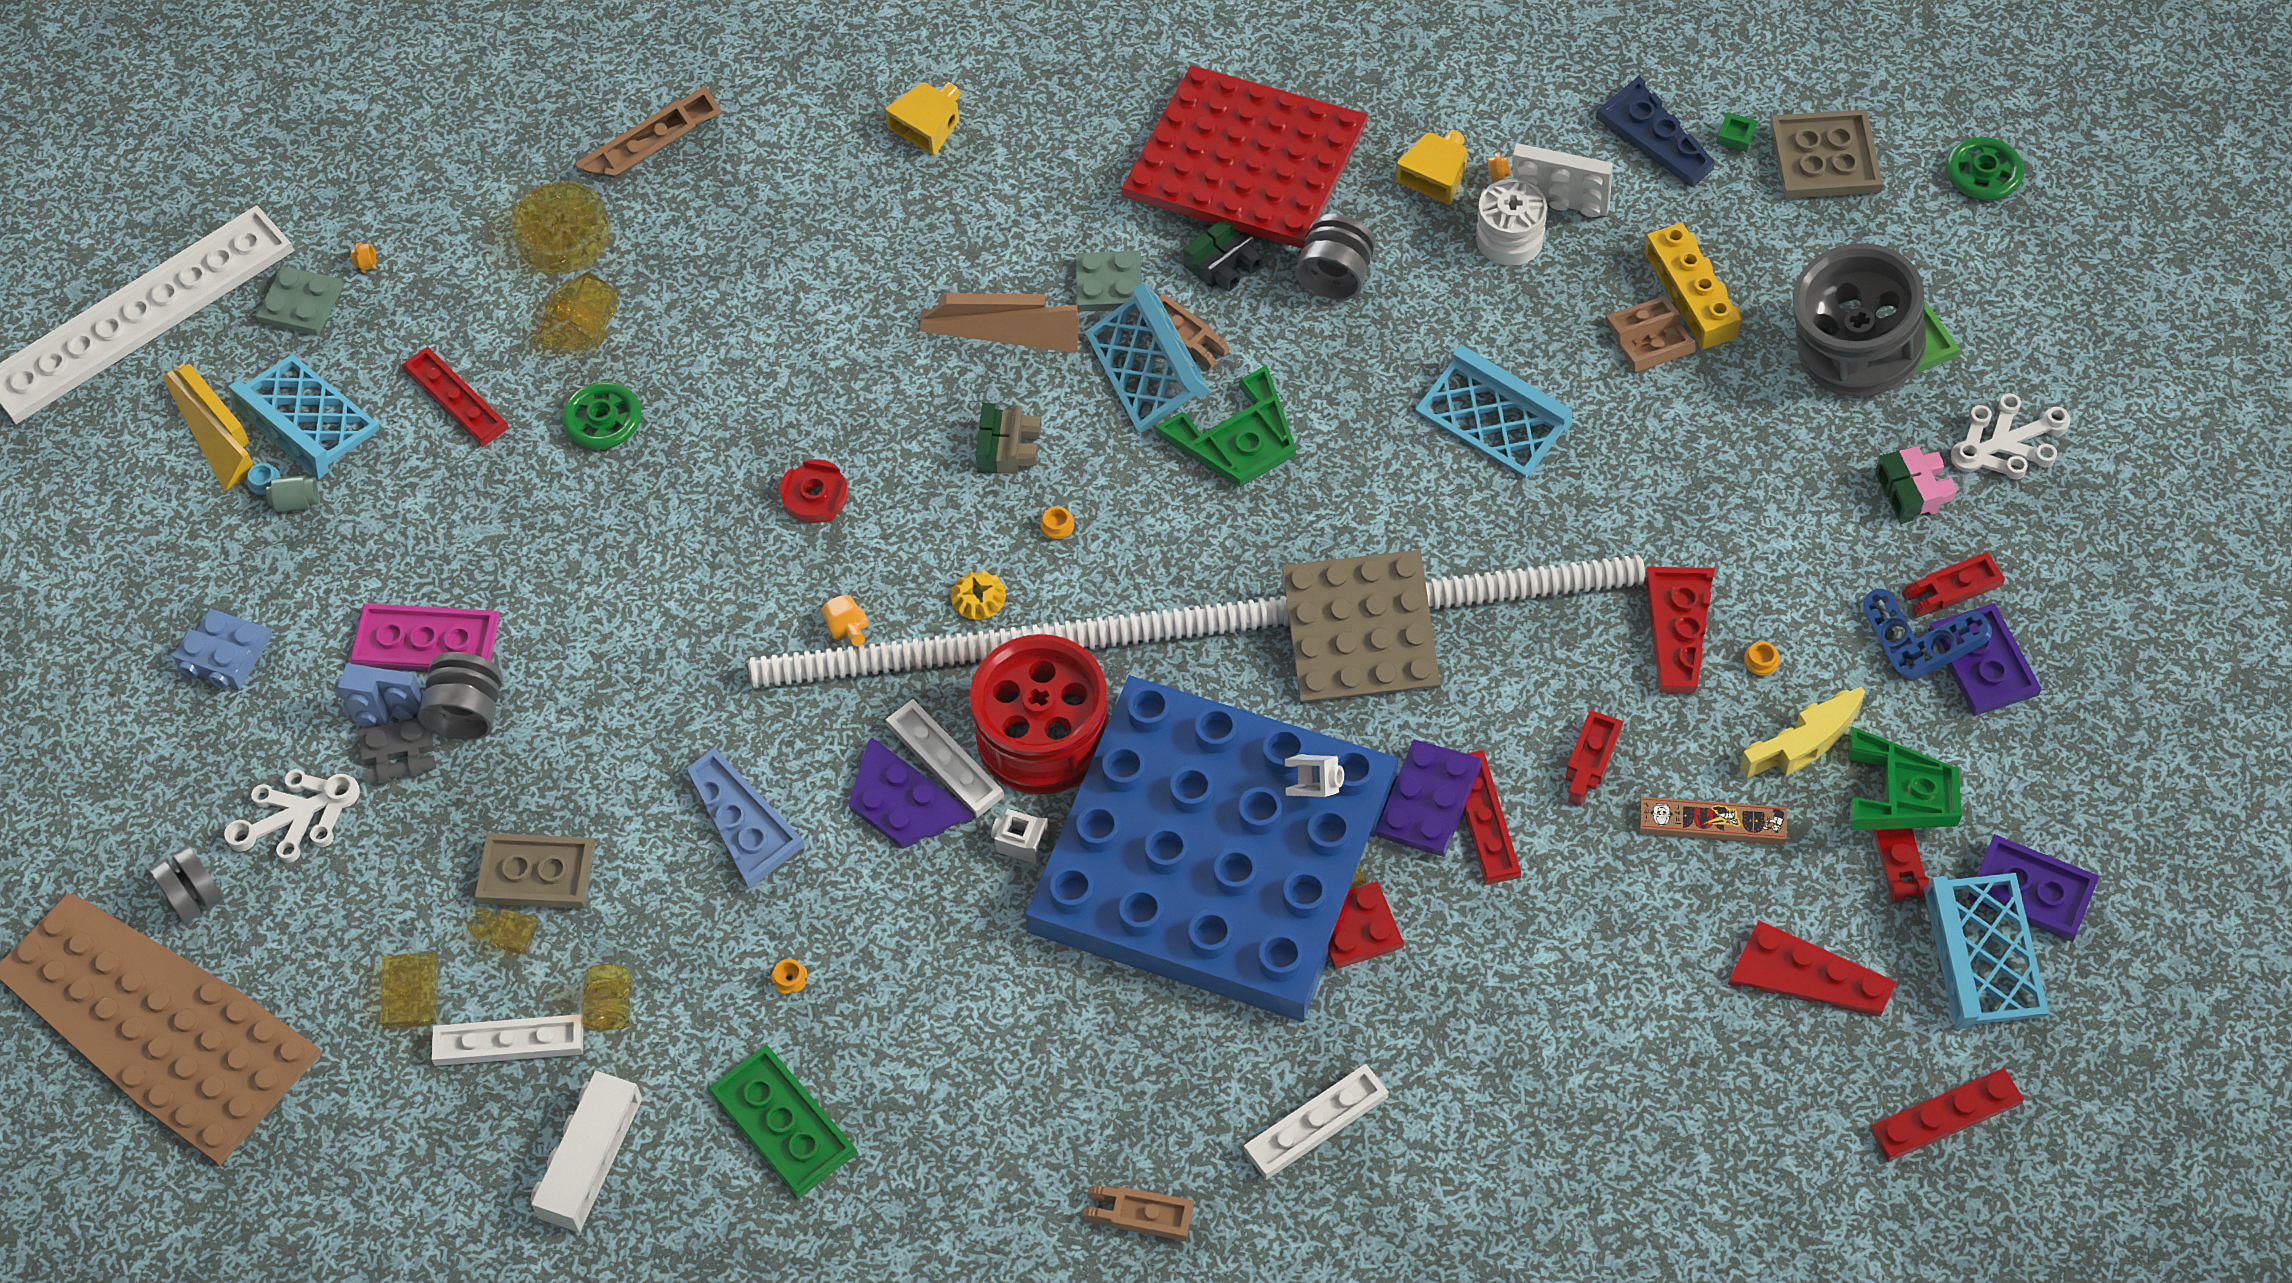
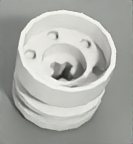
M1507 179L1489 185L1481 194L1478 204L1476 241L1479 250L1486 258L1502 265H1521L1534 259L1541 251L1544 242L1548 207L1546 198L1538 187L1527 181Z

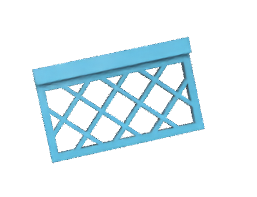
M1143 282L1132 289L1135 294L1134 297L1085 331L1131 420L1140 433L1155 425L1194 396L1201 400L1211 393L1158 295ZM1138 308L1140 315L1137 325H1126L1125 322L1128 314ZM1107 329H1114L1110 345L1101 344L1097 336ZM1123 331L1134 332L1130 347L1118 346ZM1143 333L1153 335L1150 350L1138 349ZM1116 352L1127 354L1123 369L1113 368L1112 366ZM1136 355L1148 356L1143 372L1132 371ZM1156 358H1163L1167 361L1163 375L1151 373ZM1129 377L1141 378L1136 394L1127 393L1125 390ZM1149 379L1161 381L1156 397L1145 395ZM1169 382L1179 383L1183 391L1172 399L1165 398ZM1142 402L1154 403L1151 414L1141 420L1139 411Z
M1460 344L1453 353L1454 360L1416 407L1415 413L1526 479L1561 433H1566L1572 426V409ZM1455 373H1458L1468 380L1469 387L1449 390L1448 382ZM1488 391L1495 395V404L1477 407L1476 393ZM1471 395L1473 408L1453 411L1451 398ZM1447 399L1450 412L1434 414L1427 408L1433 401ZM1517 408L1523 412L1524 420L1505 423L1502 410ZM1498 411L1501 424L1481 428L1479 414ZM1475 415L1476 429L1463 431L1456 426L1455 419ZM1544 424L1553 429L1545 438L1532 439L1530 426ZM1526 427L1528 441L1509 444L1506 431ZM1497 432L1503 433L1505 445L1490 447L1484 443L1483 435ZM1530 448L1532 457L1524 467L1512 460V451Z
M293 354L246 384L237 380L228 386L232 409L318 480L329 472V464L370 438L380 429L379 424ZM291 367L300 372L299 378H281V375ZM261 387H274L273 395H258L255 391ZM280 387H298L297 395H279ZM318 387L321 389V396H303V388ZM277 405H296L295 413H280L277 410ZM301 405H320L319 413H300ZM325 405H340L343 407V413H324ZM299 422H317V430H301ZM323 422L341 423V430L322 431ZM361 422L365 425L359 431H346L347 423ZM321 440H339V444L329 451L320 446Z
M2016 873L1948 880L1947 876L1932 877L1924 889V894L1955 1028L1964 1029L1971 1028L1973 1024L2046 1017L2049 1014ZM1992 886H2008L2011 899L2006 906H2003L1987 894ZM1978 887H1986V888H1985L1984 891H1982V890L1979 889ZM1966 889L1978 897L1971 909L1968 910L1956 902L1954 890ZM1981 901L2000 913L1992 926L1973 913ZM2011 905L2013 907L2014 913L2011 910H2009ZM1959 914L1964 917L1962 921H1960ZM2003 916L2017 925L2019 934L2014 941L1995 929ZM1967 920L1986 932L1978 945L1970 941L1963 934L1962 927ZM1989 936H1992L2008 948L2000 961L1981 948ZM2020 940H2021L2022 947H2020V946L2017 944ZM1967 949L1972 951L1970 956L1968 955ZM2012 951L2026 961L2027 970L2022 977L2003 964ZM1975 955L1994 967L1986 980L1972 971L1970 962ZM1997 971H2000L2017 983L2008 996L1989 984ZM2028 975H2029V978H2030V982H2028V981L2026 980V978H2027ZM1975 984H1977L1980 987L1978 992L1976 990ZM2020 986L2034 995L2036 1007L2023 1008L2012 1000ZM1984 990L2003 1003L1998 1011L1981 1012L1978 998ZM2006 1006H2008L2010 1009H2012V1010L2003 1011Z

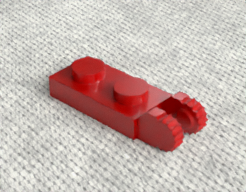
M1985 552L1926 575V578L1905 587L1902 591V596L1908 601L1930 591L1932 597L1922 600L1912 609L1914 615L1918 618L1935 612L1939 608H1947L2001 587L2005 577L1990 554Z

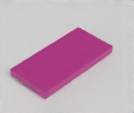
M363 603L349 662L350 664L381 669L428 671L432 658L449 652L469 653L491 661L500 614L499 611Z

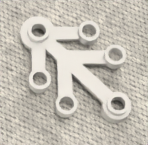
M2005 394L1999 403L2000 415L1992 439L1980 443L1983 428L1989 425L1992 412L1986 406H1975L1969 417L1971 426L1966 441L1958 442L1954 445L1951 451V461L1956 468L1964 472L1976 471L1983 467L2004 473L2011 479H2021L2024 477L2028 467L2026 460L2036 462L2041 467H2050L2054 464L2057 457V450L2050 444H2042L2035 448L2021 444V442L2043 433L2051 436L2065 434L2070 424V416L2065 409L2053 407L2044 413L2042 419L2009 432L2013 416L2019 412L2021 400L2015 394ZM2005 403L2013 404L2015 407H2008ZM1976 415H1982L1985 419H1979ZM2052 417H2057V418H2059V419H2061V420H2060V421H2057V420L2053 419ZM2002 452L2012 455V457L2006 461L1991 456V454ZM1964 453H1971L1974 456H1967ZM2041 454H2048L2050 458H2045ZM2011 466H2018L2021 470H2015Z
M299 769L291 770L285 776V784L291 792L297 793L307 789L319 794L306 799L272 790L270 786L265 784L258 785L251 793L256 806L265 808L273 805L285 810L253 825L245 820L233 821L225 829V839L231 849L242 852L250 849L255 844L256 839L292 823L285 839L278 844L276 851L283 862H294L300 856L298 845L314 812L325 808L320 823L311 829L310 838L317 847H326L331 844L334 838L332 829L342 808L351 806L359 797L360 788L357 781L346 774H336L328 780L305 775ZM296 777H301V778H302V780H301V782H300L299 784H296V785H292V784H291V781H292L294 778H296ZM341 789H347V790H348L346 793H344V794H342V795H339V796H336V794H337V792H338L339 790H341ZM261 793H269L266 799H257ZM320 832H328L325 838L316 839ZM241 835H248L243 841L236 842ZM286 848H294V851L291 854H283V851Z

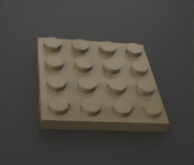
M1421 549L1282 566L1300 703L1440 687Z

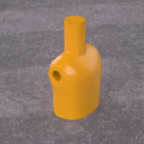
M842 595L828 601L822 607L821 614L828 625L832 637L836 640L848 637L854 646L863 645L865 637L861 630L865 629L869 624L864 611L849 595Z

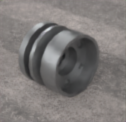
M1325 214L1316 218L1310 225L1308 236L1305 240V247L1301 251L1296 265L1295 276L1300 285L1316 296L1338 301H1347L1356 297L1361 291L1367 267L1375 250L1376 239L1372 231L1362 222L1349 216Z
M449 652L432 658L428 670L429 675L425 683L427 689L422 696L418 713L420 723L427 730L450 739L479 740L488 736L493 727L496 713L495 703L499 698V689L503 681L501 669L493 662L469 653Z

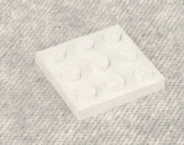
M1516 143L1513 153V179L1527 181L1538 187L1545 196L1547 204L1555 210L1564 211L1570 208L1579 210L1588 217L1607 216L1610 207L1613 163Z

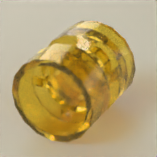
M599 964L586 969L583 988L586 997L582 1003L581 1018L583 1025L597 1031L622 1030L628 1027L631 1016V1002L628 998L632 994L633 975L629 969L613 964Z

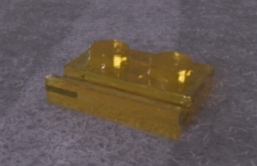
M436 951L430 952L429 955L413 953L382 956L380 1023L383 1029L421 1026V1023L431 1022L432 1025L437 1024L439 958Z

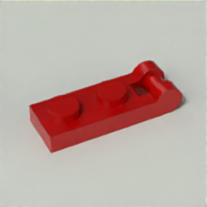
M1913 829L1873 830L1892 902H1903L1906 897L1917 896V899H1926L1924 889L1928 885L1929 879L1925 876ZM1911 876L1912 882L1903 883L1900 878Z

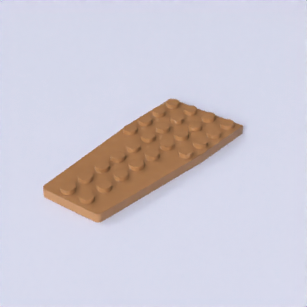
M75 894L66 895L0 963V981L135 1104L219 1167L322 1054L320 1048L236 988Z

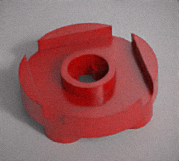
M810 459L803 462L804 466H800L795 470L793 467L784 474L780 483V496L785 512L793 518L807 523L829 522L835 519L836 515L846 505L849 494L847 481L840 473V469L835 464L821 459ZM814 486H818L821 492L818 495L811 496L806 492L807 490H813Z

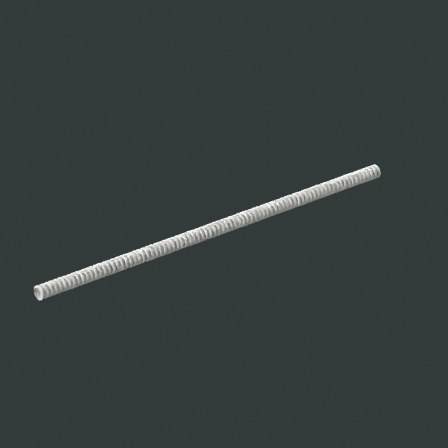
M1634 555L1633 559H1630L1629 556H1624L1622 560H1619L1618 557H1613L1612 561H1608L1605 558L1600 563L1597 560H1592L1590 564H1587L1586 561H1581L1580 565L1571 562L1569 566L1561 563L1557 568L1554 565H1549L1548 569L1538 566L1537 570L1528 567L1526 571L1518 568L1514 573L1511 570H1506L1505 574L1495 571L1494 575L1485 572L1484 576L1475 573L1471 578L1467 574L1463 575L1462 579H1458L1457 576H1452V580L1442 577L1441 581L1432 578L1430 582L1426 583L1429 607L1433 606L1434 609H1439L1440 605H1444L1445 608H1450V604L1460 607L1461 603H1465L1467 606H1470L1474 601L1477 604H1482L1483 600L1492 603L1493 599L1503 602L1504 598L1513 601L1517 596L1520 600L1525 599L1526 595H1529L1530 598H1535L1536 594L1546 597L1547 593L1556 596L1560 591L1563 595L1568 594L1569 590H1572L1573 593H1578L1579 589L1589 592L1590 588L1599 591L1603 586L1606 590L1610 589L1612 585H1615L1616 588H1621L1622 584L1631 587L1633 583L1642 586L1645 581V568L1643 559L1639 555ZM1280 596V600L1270 597L1269 601H1264V598H1259V602L1254 603L1253 599H1251L1246 604H1243L1242 601H1237V605L1227 602L1226 606H1221V603H1216V607L1212 608L1210 604L1205 605L1203 609H1200L1199 606H1194V610L1184 607L1183 611H1178L1177 608H1173L1172 612L1168 613L1164 609L1160 614H1157L1156 611H1151V615L1141 612L1140 616L1130 613L1129 617L1125 618L1121 614L1117 619H1113V616H1108V620H1102V617H1097V621L1087 618L1086 622L1082 623L1078 619L1074 624H1070V621H1065V625H1059V622H1054V626H1048V623H1044L1043 627L1039 628L1035 624L1030 629L1022 626V630H1016L1015 627H1011V631H1005V628H1000V632L994 633L993 629L989 630L987 634H983V631H978V635L968 632L967 636L957 633L956 637L951 638L950 634L946 635L944 639H940V636H935V640H929V637H924V641L914 638L913 642L908 643L907 639L902 640L901 644L892 641L891 645L881 642L880 646H875L874 643H871L870 647L864 648V645H861L858 649H854L853 646H848V650L837 647V651L827 648L826 652L821 653L820 649L815 650V654L805 651L804 655L794 652L793 656H788L787 653H784L780 658L777 655H772L771 659L761 656V660L751 657L748 662L750 683L755 689L759 688V684H764V687H769L770 683L780 686L781 682H786L787 685H790L794 680L797 683H802V679L813 682V678L823 681L824 677L828 676L830 680H833L837 675H840V678H845L846 674L856 677L857 673L867 676V672L871 671L876 675L880 670H883L884 673H889V669L900 672V668L910 671L911 667L914 666L919 670L923 665H927V668H932V664H938V667H943V663H949V666H953L954 662L957 661L962 665L965 664L966 660L975 663L976 659L983 661L989 653L1003 643L1026 635H1055L1069 639L1083 648L1089 646L1091 650L1095 649V645H1100V648H1105V644H1111V647H1116V643H1122V646H1125L1130 641L1133 644H1138V640L1148 643L1149 639L1159 642V638L1164 637L1168 641L1173 636L1176 639H1181V635L1191 638L1192 634L1202 637L1203 633L1207 632L1209 636L1213 635V632L1216 631L1219 634H1224V630L1235 633V629H1240L1241 632H1245L1246 628L1250 627L1254 631L1259 626L1262 629H1267V625L1278 628V624H1283L1284 627H1288L1289 618L1286 597Z

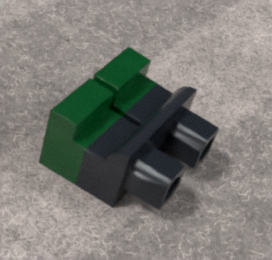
M1223 221L1217 222L1207 230V234L1204 232L1183 248L1184 267L1211 288L1218 284L1230 292L1240 282V273L1236 271L1238 267L1241 266L1252 274L1262 267V255L1254 248V237L1251 235L1246 237L1242 232L1233 229V224Z

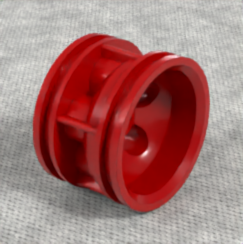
M1034 634L1018 637L1003 643L989 653L978 666L972 679L970 703L975 724L977 749L985 768L996 780L1016 791L1035 795L1063 792L1083 782L1109 722L1105 677L1096 659L1085 648L1069 639L1055 635ZM1019 693L1017 699L1010 703H1005L1008 699ZM1066 694H1073L1082 700L1083 703L1076 706L1068 705L1062 700V697ZM1016 722H1024L1028 725L1029 730L1027 734L1021 738H1010L1005 734L1008 728ZM1053 723L1062 724L1071 732L1060 740L1051 739L1046 735L1048 727Z

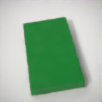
M767 1044L707 1088L709 1095L797 1200L858 1154L854 1145Z

